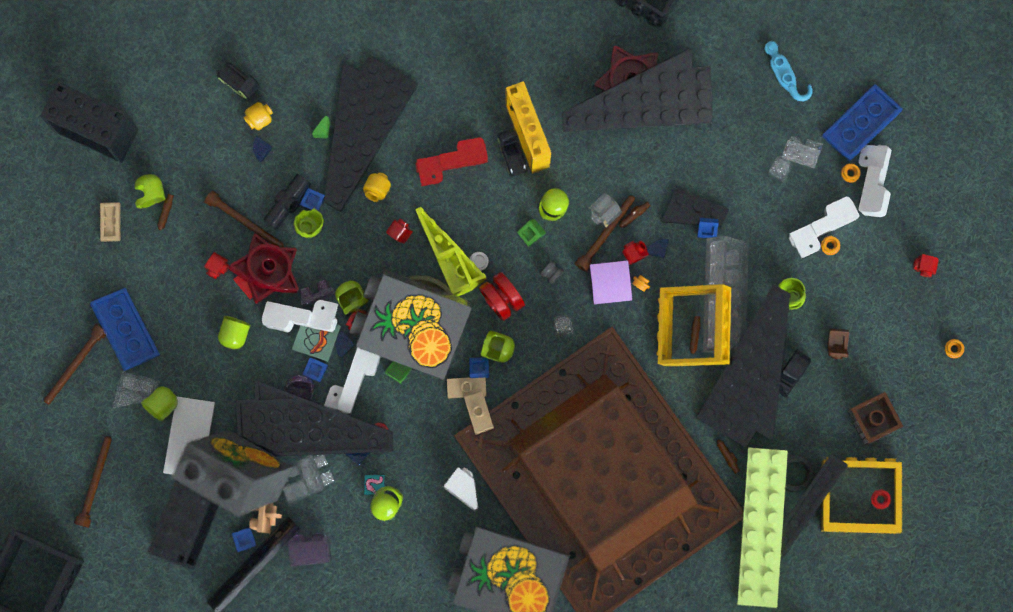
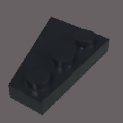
M676 187L661 223L698 225L700 217L719 219L718 227L721 228L729 209Z

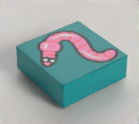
M365 475L364 494L374 495L378 489L384 487L385 476Z

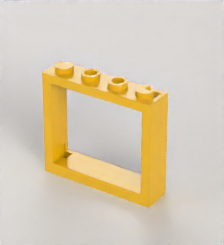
M524 81L506 87L505 105L514 129L518 134V139L531 173L549 168L551 150Z
M720 284L660 288V298H658L659 313L657 315L659 322V331L657 332L658 351L656 353L658 355V364L663 366L729 364L731 287ZM716 294L714 358L672 359L673 296Z
M826 457V460L821 461V468L829 457ZM846 457L844 462L848 464L847 467L894 469V524L829 523V492L821 504V531L902 533V462H896V459L886 458L885 462H877V458H865V461H857L856 457Z

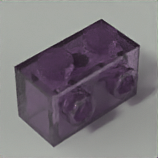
M316 533L312 537L304 538V535H297L288 542L291 566L329 563L332 559L329 535L324 536L323 533Z

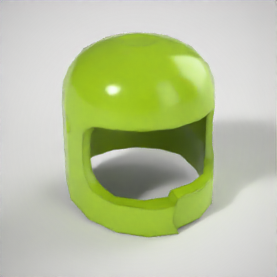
M143 175L135 181V189L143 191L145 195L136 200L137 208H147L165 200L163 185L157 175Z
M557 188L545 192L539 204L540 216L548 221H555L564 216L569 206L567 194ZM542 206H543V209H544L547 213H549V214H551V215H560V216H558V217H550V216L546 215V214L543 212V210H542Z
M787 278L778 285L779 288L791 294L790 310L798 309L804 304L806 291L804 284L800 280Z
M356 281L344 282L335 291L336 299L345 315L369 302L367 298L363 297L364 291Z
M224 316L218 333L219 343L230 349H240L246 341L250 324L234 317Z
M490 330L485 338L481 356L505 363L513 355L515 342L507 335Z
M161 386L156 388L148 398L144 399L141 405L154 418L163 421L175 410L178 405V399L169 388Z
M390 486L378 489L372 498L370 506L374 517L383 521L392 519L402 505L403 495L398 489ZM390 490L394 492L399 499V504L393 496L386 494L385 491Z

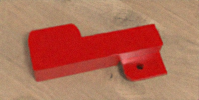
M479 137L459 141L457 151L417 159L415 164L417 173L420 175L421 186L441 183L443 180L442 171L487 163L488 156L485 142Z

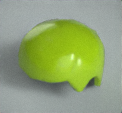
M314 208L310 211L302 210L295 217L293 226L297 234L304 238H312L321 232L324 219L322 214Z

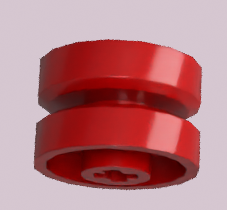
M500 271L493 276L495 287L491 283L485 282L479 287V290L492 311L504 322L511 316L509 306L513 310L519 311L525 306V303L513 284Z

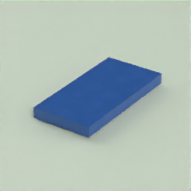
M874 84L822 134V137L850 162L903 108Z
M126 288L91 301L90 305L124 371L160 355Z

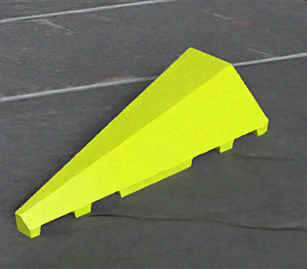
M422 207L415 209L453 295L461 296L468 293L487 279L486 275L479 270L475 263L463 253L460 247L436 222L426 214Z

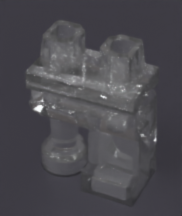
M792 136L787 140L782 158L815 168L823 144L807 139L806 144H803L799 137Z
M310 455L299 460L297 465L292 468L289 477L299 475L301 480L283 487L288 503L292 504L327 489L326 486L335 481L331 471L322 475L319 468L328 465L325 455L315 457Z

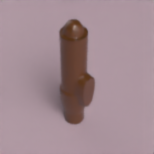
M168 194L164 201L157 224L158 230H162L165 227L174 195Z
M646 201L644 204L634 207L630 211L631 213L620 221L619 226L623 228L642 215L650 207V204Z
M694 316L689 349L692 354L697 351L701 328L700 316Z
M718 439L716 442L718 449L728 466L735 474L738 473L740 469L738 468L733 452H729L723 441Z

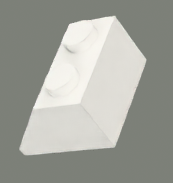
M458 467L444 485V488L476 512L478 505L474 479L472 478L473 474L466 468L461 470Z

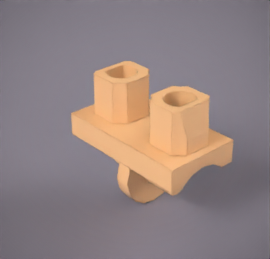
M273 503L255 509L253 511H259L258 519L251 518L249 528L257 530L259 533L271 534V526H275L276 518L281 519L282 514H276L277 506H273Z

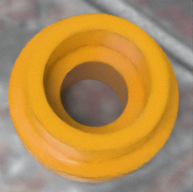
M847 164L842 168L841 176L846 182H855L860 177V169L855 164ZM847 171H853L854 176H849Z
M827 236L821 242V249L827 255H834L840 249V242L834 236ZM827 243H832L834 248L829 249Z
M639 275V277L634 276L632 284L645 292L647 288L651 287L648 284L649 280L642 275Z
M957 339L949 340L945 345V353L950 358H959L964 353V345ZM951 346H956L957 352H952Z

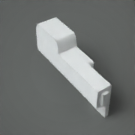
M866 145L861 150L859 164L862 167L868 168L858 209L863 215L874 217L886 215L891 195L883 187L891 155V149L888 146Z
M844 197L827 205L824 209L825 217L789 234L788 239L792 247L794 246L797 249L801 259L820 249L817 237L857 220L859 213L849 197Z
M318 300L315 302L313 312H311L310 310L267 301L262 316V323L267 328L290 332L293 325L296 324L333 333L337 324L335 315L338 304Z
M357 348L344 388L337 385L332 386L324 406L345 414H351L364 376L375 375L381 356Z

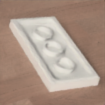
M177 397L178 405L173 414L163 473L173 475L187 442L210 436L215 402Z

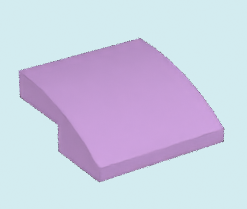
M628 261L590 265L594 305L632 300Z

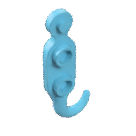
M775 42L766 43L764 49L771 56L770 66L779 84L795 100H808L812 95L811 85H808L807 94L800 95L796 90V77L785 56L778 54V46Z

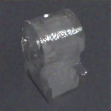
M777 156L768 174L785 182L792 169V162L782 156Z
M566 315L553 318L555 336L574 334L572 317Z

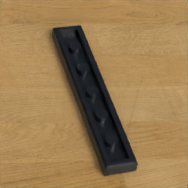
M832 453L783 522L780 561L783 560L848 466L847 463Z
M287 517L207 601L208 605L215 612H221L301 528L291 518Z

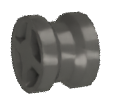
M551 261L540 275L546 277L549 283L553 285L563 274L564 270L558 268L556 263Z

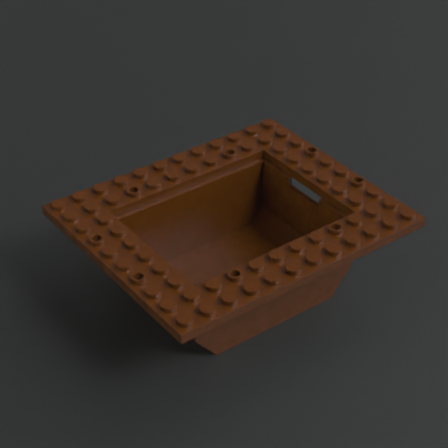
M610 327L490 410L489 414L494 429L475 434L471 423L454 435L526 541L566 554L575 552L576 557L574 559L569 558L560 590L576 612L614 611L743 520L744 511L613 327ZM565 370L566 375L560 376L559 371ZM625 395H629L631 397V400L629 402L626 399ZM512 403H518L519 407L517 409H513L511 407ZM519 472L520 478L515 479L513 473ZM681 474H685L687 476V479L685 481L682 478ZM683 544H687L689 546L688 551L682 550ZM635 578L641 579L640 585L634 583Z

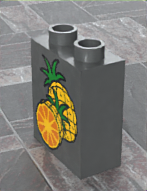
M384 269L381 279L371 275L363 297L372 300L367 314L357 311L349 332L359 336L356 347L444 380L472 308L471 301Z
M226 430L187 442L172 478L233 514L240 516L278 501L293 466L232 431Z
M476 527L474 534L466 531L463 536L459 554L467 556L463 572L454 569L447 592L456 594L453 604L478 612H553L570 554L484 527Z

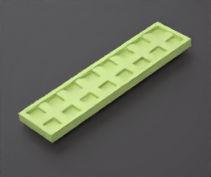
M748 448L738 605L777 608L788 452L785 450Z

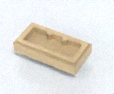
M119 202L100 203L101 242L121 241Z
M447 379L448 399L464 398L479 392H483L484 397H486V379Z
M483 392L464 397L475 434L494 429Z

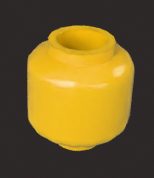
M256 102L245 110L246 116H244V119L251 129L261 130L272 122L270 115L273 112L267 104L263 105L260 102Z
M383 173L370 174L363 186L366 198L374 202L384 200L391 187V183Z

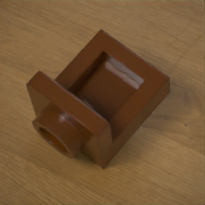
M829 328L827 353L831 358L843 359V357H848L849 330Z

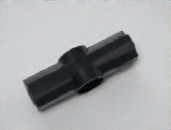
M296 174L288 187L279 191L276 195L274 206L263 220L278 230L289 213H294L298 209L300 198L311 183L301 175Z

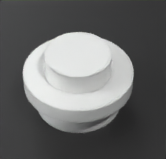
M475 252L471 255L470 260L475 263L480 271L488 266V257L483 252Z

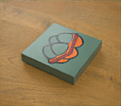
M336 324L333 333L300 325L292 350L329 362L341 325Z

